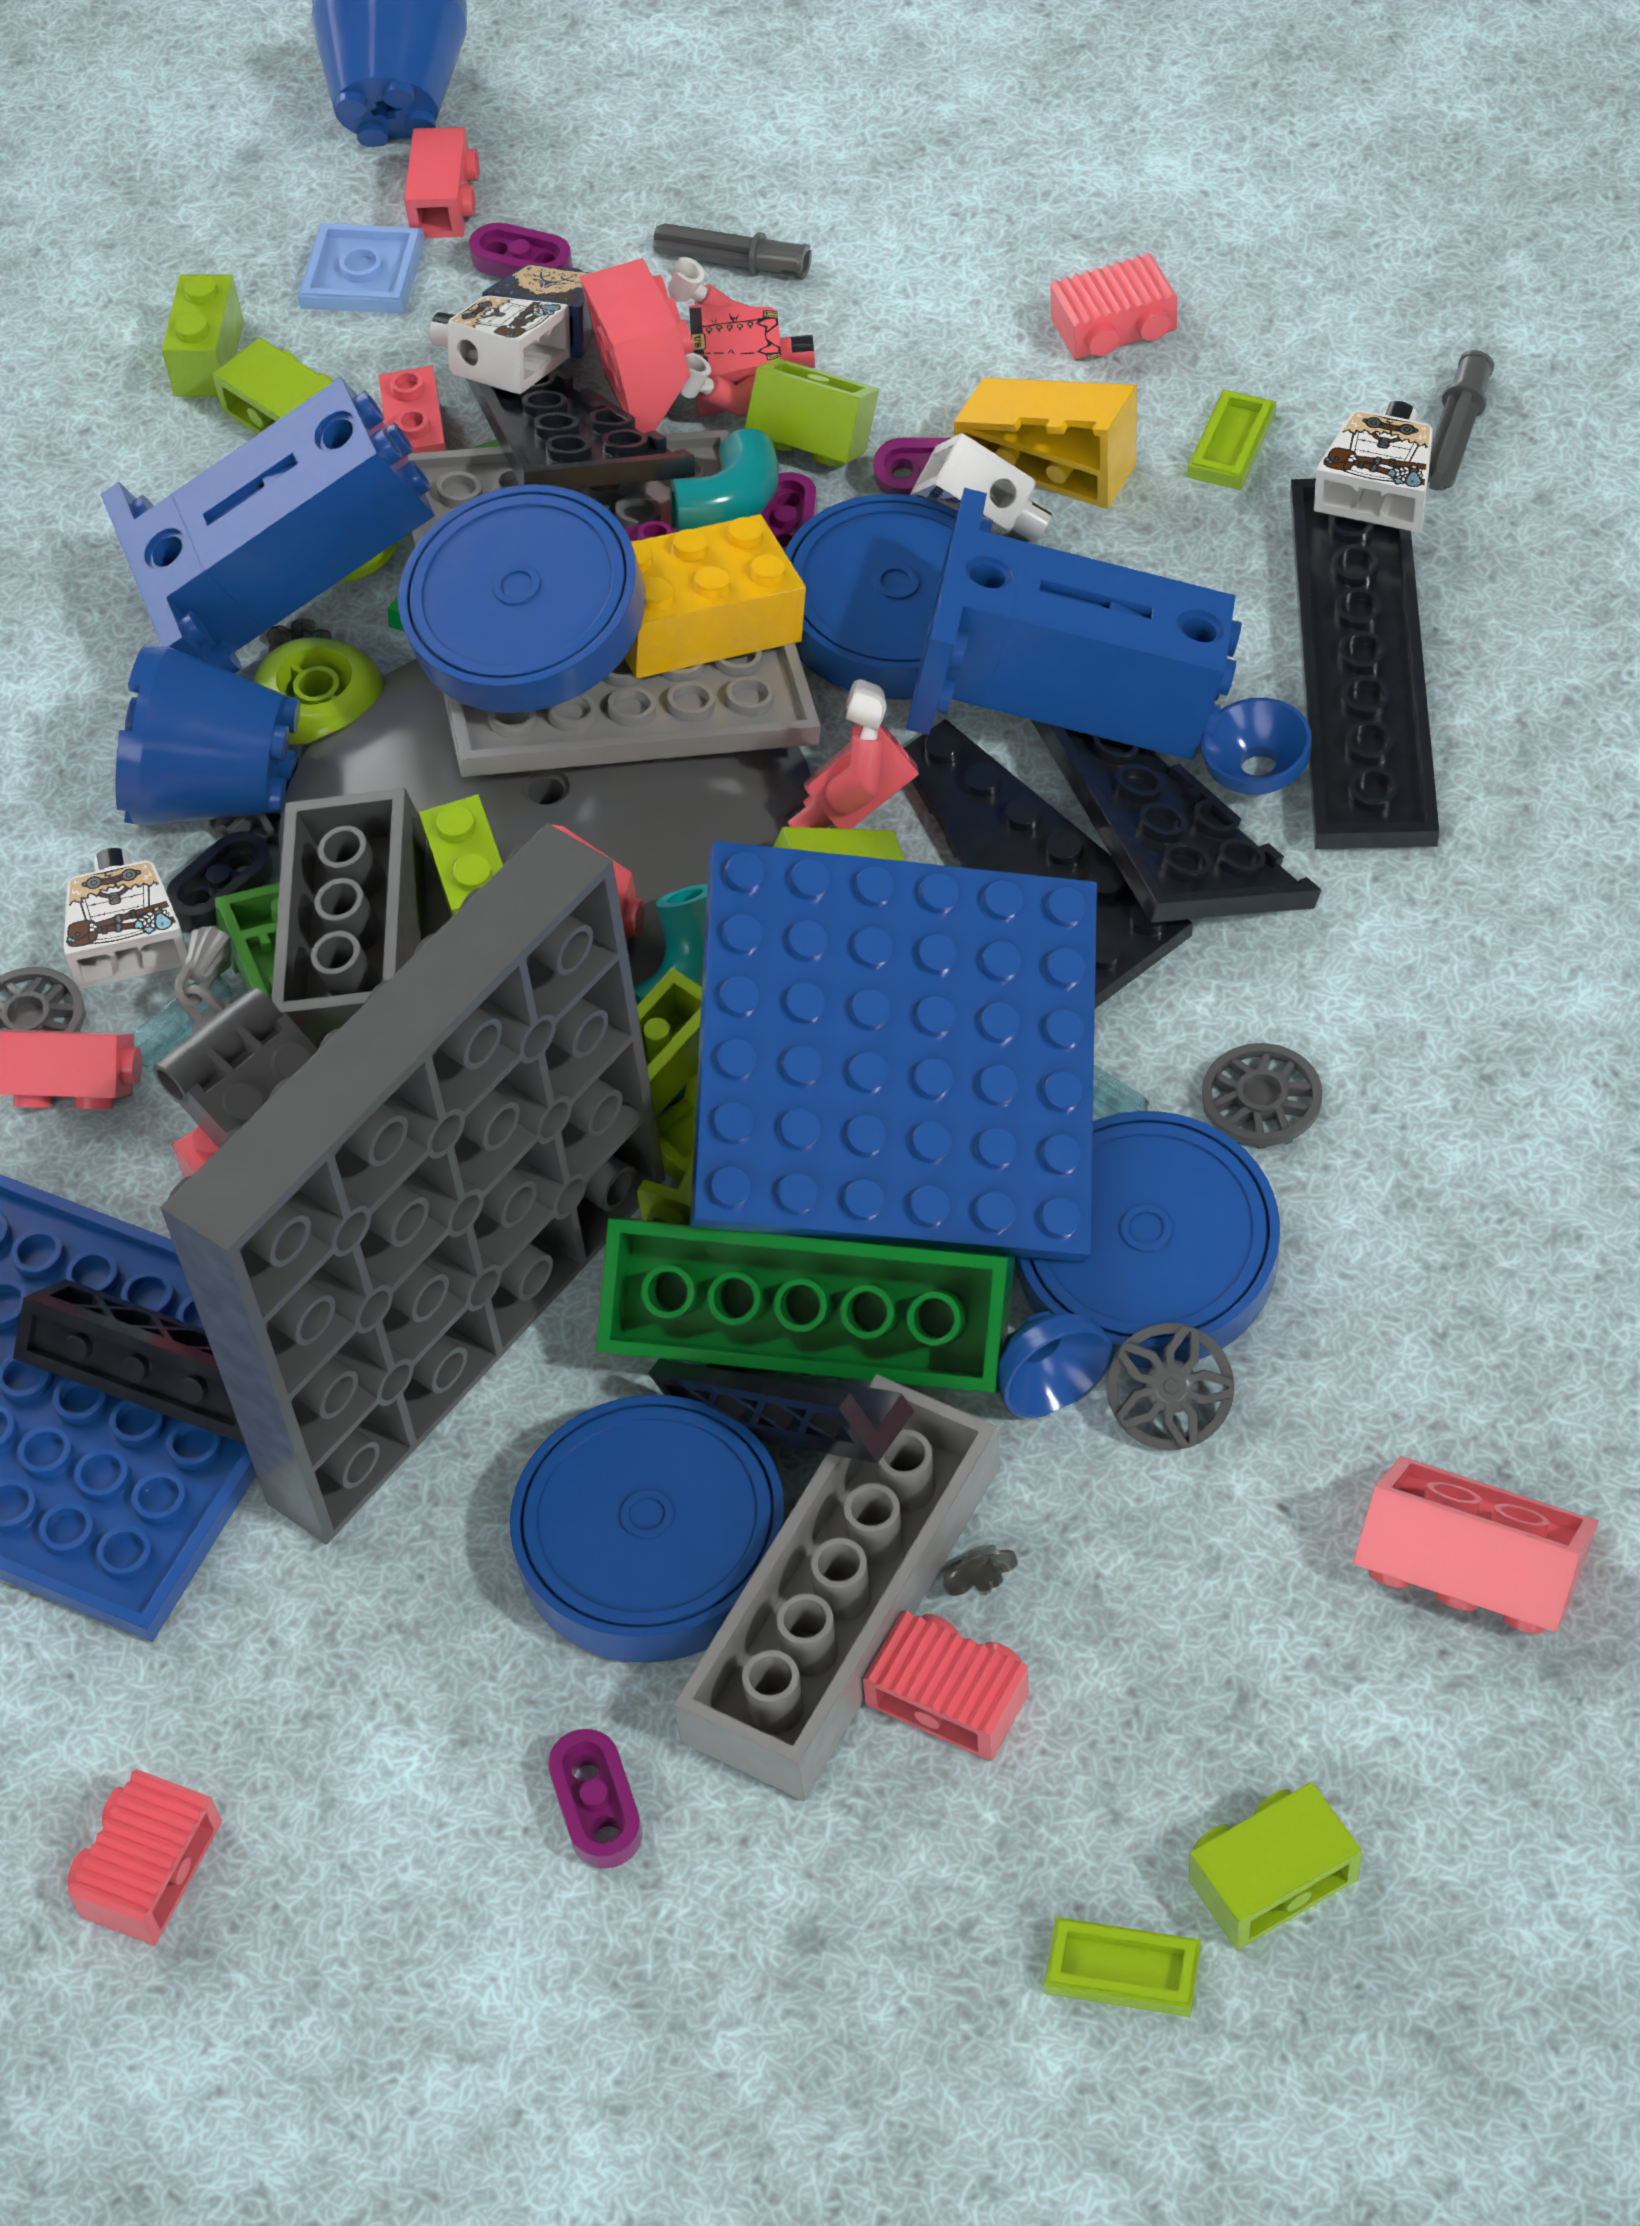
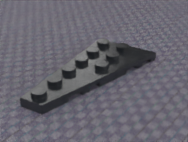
M564 371L548 373L521 394L466 379L520 485H552L567 489L589 488L594 491L606 492L618 489L621 484L694 477L693 454L685 449L675 450L673 453L667 449V438L656 430L642 433L635 428L634 416L590 388L582 389L580 392L573 388V377Z
M944 719L931 728L929 735L923 734L904 747L917 764L919 775L911 781L929 813H932L946 836L948 847L953 856L959 859L963 868L1097 882L1095 1008L1192 936L1193 923L1189 919L1150 922L1112 856L948 720Z
M1031 720L1150 922L1315 908L1321 889L1308 877L1297 881L1281 866L1284 856L1270 843L1258 846L1239 829L1242 819L1182 765L1176 764L1170 768L1153 750Z

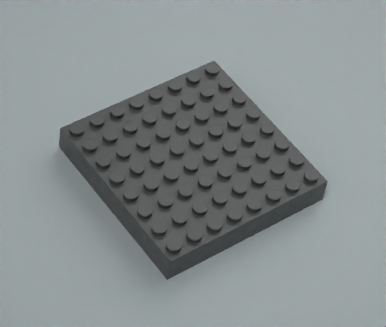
M546 823L528 842H523L515 847L509 855L506 864L482 888H476L471 891L464 899L459 911L435 934L425 937L417 946L413 956L388 981L379 983L369 994L366 1003L341 1028L334 1029L327 1034L319 1045L317 1052L292 1077H287L280 1081L271 1092L268 1101L243 1126L232 1129L222 1140L219 1149L192 1176L182 1179L173 1188L168 1200L160 1207L266 1502L326 1545L604 1247L607 1237L608 1218H630L640 1208L637 1190L642 1181L648 1180L662 1184L666 1180L613 860L549 823Z

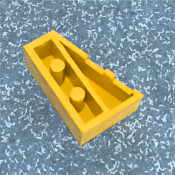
M983 378L954 420V437L961 433L970 437L1032 477L1036 481L1035 486L1108 509L1136 466L1137 385Z

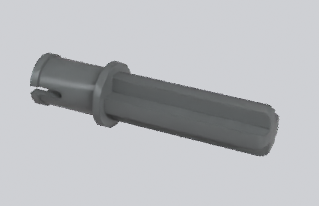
M667 223L656 226L654 231L653 249L657 254L688 257L693 260L749 268L751 275L757 276L759 271L805 279L811 265L812 251L809 244L767 239L765 233L757 232L754 237Z
M1470 350L1461 355L1453 383L1447 386L1443 392L1442 403L1444 409L1431 446L1428 476L1430 489L1450 488L1455 483L1476 417L1480 416L1486 408L1487 399L1485 391L1495 364L1493 359L1482 351Z

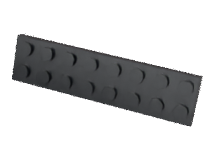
M1316 478L1291 479L1290 504L1305 718L1308 721L1312 735L1309 774L1315 849L1438 847L1439 821L1411 531L1314 511Z

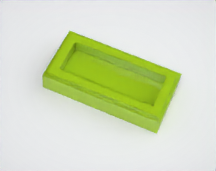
M1223 389L1190 459L1187 478L1242 490L1275 417L1276 401Z
M1055 1917L1044 1981V1994L1191 2017L1201 1952V1939Z

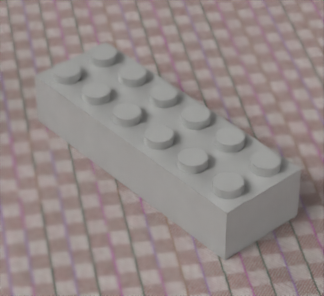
M878 1374L875 1375L868 1387L902 1393L914 1410V1413L878 1464L831 1454L825 1456L673 1704L681 1743L802 1801L806 1800L865 1699L863 1677L901 1611L905 1610L914 1615L1000 1468L998 1426Z

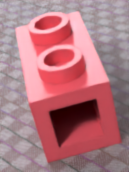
M465 127L413 129L404 202L409 227L423 228L425 238L464 237L466 217L475 216V191L470 181L479 180V155L477 149H469Z
M433 366L379 374L385 425L389 426L395 422L401 428L413 447L414 451L412 453L447 451L441 405Z
M38 1030L0 1031V1095H14V1107H52V1096L75 1097L76 1109H113V1098L132 1096L133 1085H138L140 1082L142 1054L139 1047H134V1033Z

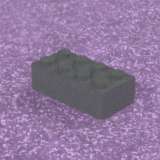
M405 787L287 802L285 804L272 1002L276 1005L282 1016L286 1013L317 1049L327 1034L334 1029L341 1028L366 1003L369 994L379 983L388 981L413 956L421 942L426 837L420 816Z

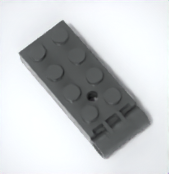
M253 987L154 1064L153 1072L169 1096L183 1107L219 1148L225 1136L232 1129L243 1126L268 1101L275 1086L283 1079L292 1077L318 1049L286 1013L282 1016L272 1000L261 990Z

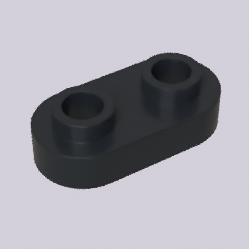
M247 831L230 833L219 839L172 879L166 889V893L180 927L187 930H195L201 927L215 926V898L262 887L269 880L273 872V862L266 841L258 834ZM242 866H248L242 872L236 871Z

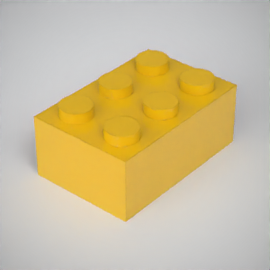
M761 514L694 529H685L643 540L630 541L643 576L646 601L641 628L632 647L624 657L636 679L802 641L806 586Z

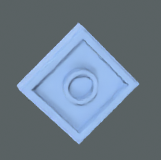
M320 223L298 294L300 308L405 314L425 243L423 228Z

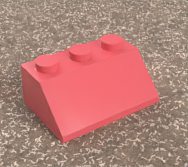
M640 258L579 276L606 380L619 407L634 416L635 428L645 433L657 429L689 379L690 373L685 355L694 353V347L685 319L680 320L674 298L668 297L661 274L652 276L644 259Z
M1400 1456L1374 1488L1353 1564L1369 1569V1576L1381 1584L1396 1588H1407L1410 1584L1434 1591L1438 1601L1452 1608L1473 1611L1479 1606L1503 1614V1621L1515 1629L1534 1634L1543 1633L1545 1629L1557 1632L1566 1616L1599 1520Z

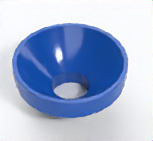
M1266 697L1248 698L1225 706L1220 710L1213 738L1207 733H1203L1201 739L1203 759L1207 771L1212 778L1221 786L1231 791L1248 795L1271 793L1290 785L1300 777L1311 757L1312 735L1308 721L1303 714L1288 703ZM1252 757H1268L1276 762L1274 769L1264 775H1251L1241 768L1244 762Z
M1040 1312L1027 1317L1016 1331L1008 1334L1004 1342V1349L999 1359L997 1372V1387L1002 1401L1015 1415L1024 1418H1038L1082 1399L1101 1381L1110 1366L1113 1357L1111 1340L1092 1318L1081 1314Z

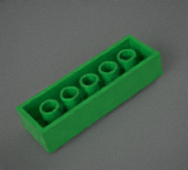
M608 1218L596 1352L862 1380H873L875 1375L878 1374L901 1384L996 1393L998 1392V1363L1008 1335L1015 1256L694 1227L684 1223L633 1218Z

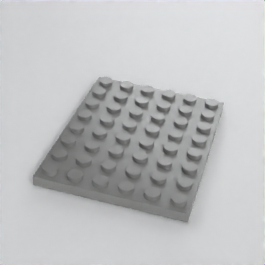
M728 429L662 434L667 438V449L673 453L675 450L685 449L694 455V477L689 478L710 476L722 471L718 452L721 443L730 435ZM501 447L411 453L407 456L409 461L413 460L420 467L432 487L425 495L435 514L433 518L408 534L412 551L424 534L438 520L459 505L490 491L520 485ZM672 479L621 484L618 489L606 492L594 491L589 488L570 489L591 497L602 504L618 519L624 529L648 521H661L673 527L670 509V484ZM795 643L638 679L635 678L625 658H623L620 664L607 677L585 693L556 706L529 712L502 713L481 710L465 705L443 692L461 777L816 745L820 741L821 725Z

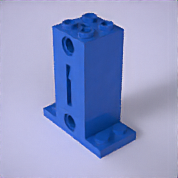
M342 377L338 378L155 506L144 495L135 498L120 482H117L100 494L161 646L176 649L237 674L242 669V666L234 652L435 516L425 495L432 487L420 467L413 460L409 461L407 457L414 451L410 441L395 422L389 426L382 422L385 420L384 416L368 392L364 390L357 395Z
M964 487L938 581L906 729L929 735L936 711L947 714L952 699L1194 761L1203 733H1207L1212 738L1214 736L1221 705L1214 702L1218 700L1220 694L1225 696L1229 694L1237 661L1228 659L1227 656L1233 657L1242 622L1232 620L1236 595L990 533L993 520L982 517L987 493Z

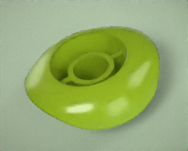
M300 638L278 646L264 657L253 676V681L283 693L288 697L300 699L298 728L295 734L289 733L288 744L291 745L310 743L348 726L374 704L384 688V677L380 669L365 652L351 644L326 638Z

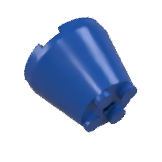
M312 0L311 22L333 110L338 121L349 131L357 134L358 142L366 147L385 146L388 139L412 138L413 129L436 128V120L467 32L466 0Z
M149 644L144 645L137 655L128 682L129 691L137 692L138 697L131 698L126 714L125 730H119L115 775L117 810L125 811L124 823L154 826L271 813L281 814L286 796V785H289L297 768L298 753L295 750H288L289 733L295 734L298 728L300 699L288 697L283 693L176 649Z

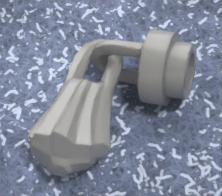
M214 926L192 930L186 961L175 980L174 991L180 1007L195 1022L192 1027L193 1033L233 1003L228 997L218 1000L208 991L213 981L231 966L229 959L232 954L231 938L224 931H220ZM189 978L198 984V986L188 985L184 987ZM204 1000L209 1007L200 1013L195 1006Z

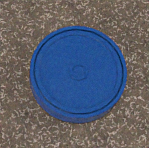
M539 484L518 485L490 491L448 512L424 534L415 546L404 567L398 592V609L401 624L419 665L430 681L442 692L465 705L481 710L502 713L529 712L556 706L585 693L597 685L620 664L632 647L641 628L646 602L644 580L628 534L618 519L602 504L580 492L558 486Z
M878 494L857 497L837 503L814 515L804 523L794 534L785 550V554L806 586L802 641L795 643L801 662L821 678L845 690L850 691L853 682L862 679L880 686L884 691L885 699H912L938 581L957 510L940 502L922 497Z
M1160 1111L1124 1112L1106 1116L1093 1121L1091 1255L1085 1262L1016 1256L1017 1272L1021 1287L1035 1314L1040 1312H1050L1051 1314L1070 1313L1092 1318L1110 1338L1113 1346V1357L1120 1346L1133 1334L1149 1326L1163 1323H1178L1194 1327L1211 1337L1223 1349L1235 1341L1255 1321L1272 1291L1279 1259L1280 1219L1278 1206L1269 1181L1258 1163L1240 1144L1215 1127L1191 1117ZM1175 1334L1156 1335L1138 1345L1155 1351L1162 1361L1164 1360V1348ZM1185 1337L1174 1352V1360L1185 1363L1189 1359L1190 1338ZM1201 1344L1199 1360L1211 1355ZM1129 1353L1128 1357L1136 1368H1150L1152 1366L1150 1360Z
M642 1395L613 1400L582 1412L554 1431L540 1445L528 1461L516 1485L510 1512V1535L525 1592L536 1611L554 1631L574 1645L599 1656L627 1662L651 1663L684 1658L707 1650L787 1520L782 1484L775 1463L760 1440L745 1425L700 1401L670 1395Z

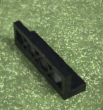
M67 1279L23 1297L13 1359L237 1442L245 1443L203 1328Z
M659 1358L648 1373L664 1395L685 1397L706 1403L707 1406L745 1425L760 1441L877 1464L914 1413L908 1401L899 1392L774 1370L707 1364L705 1367Z

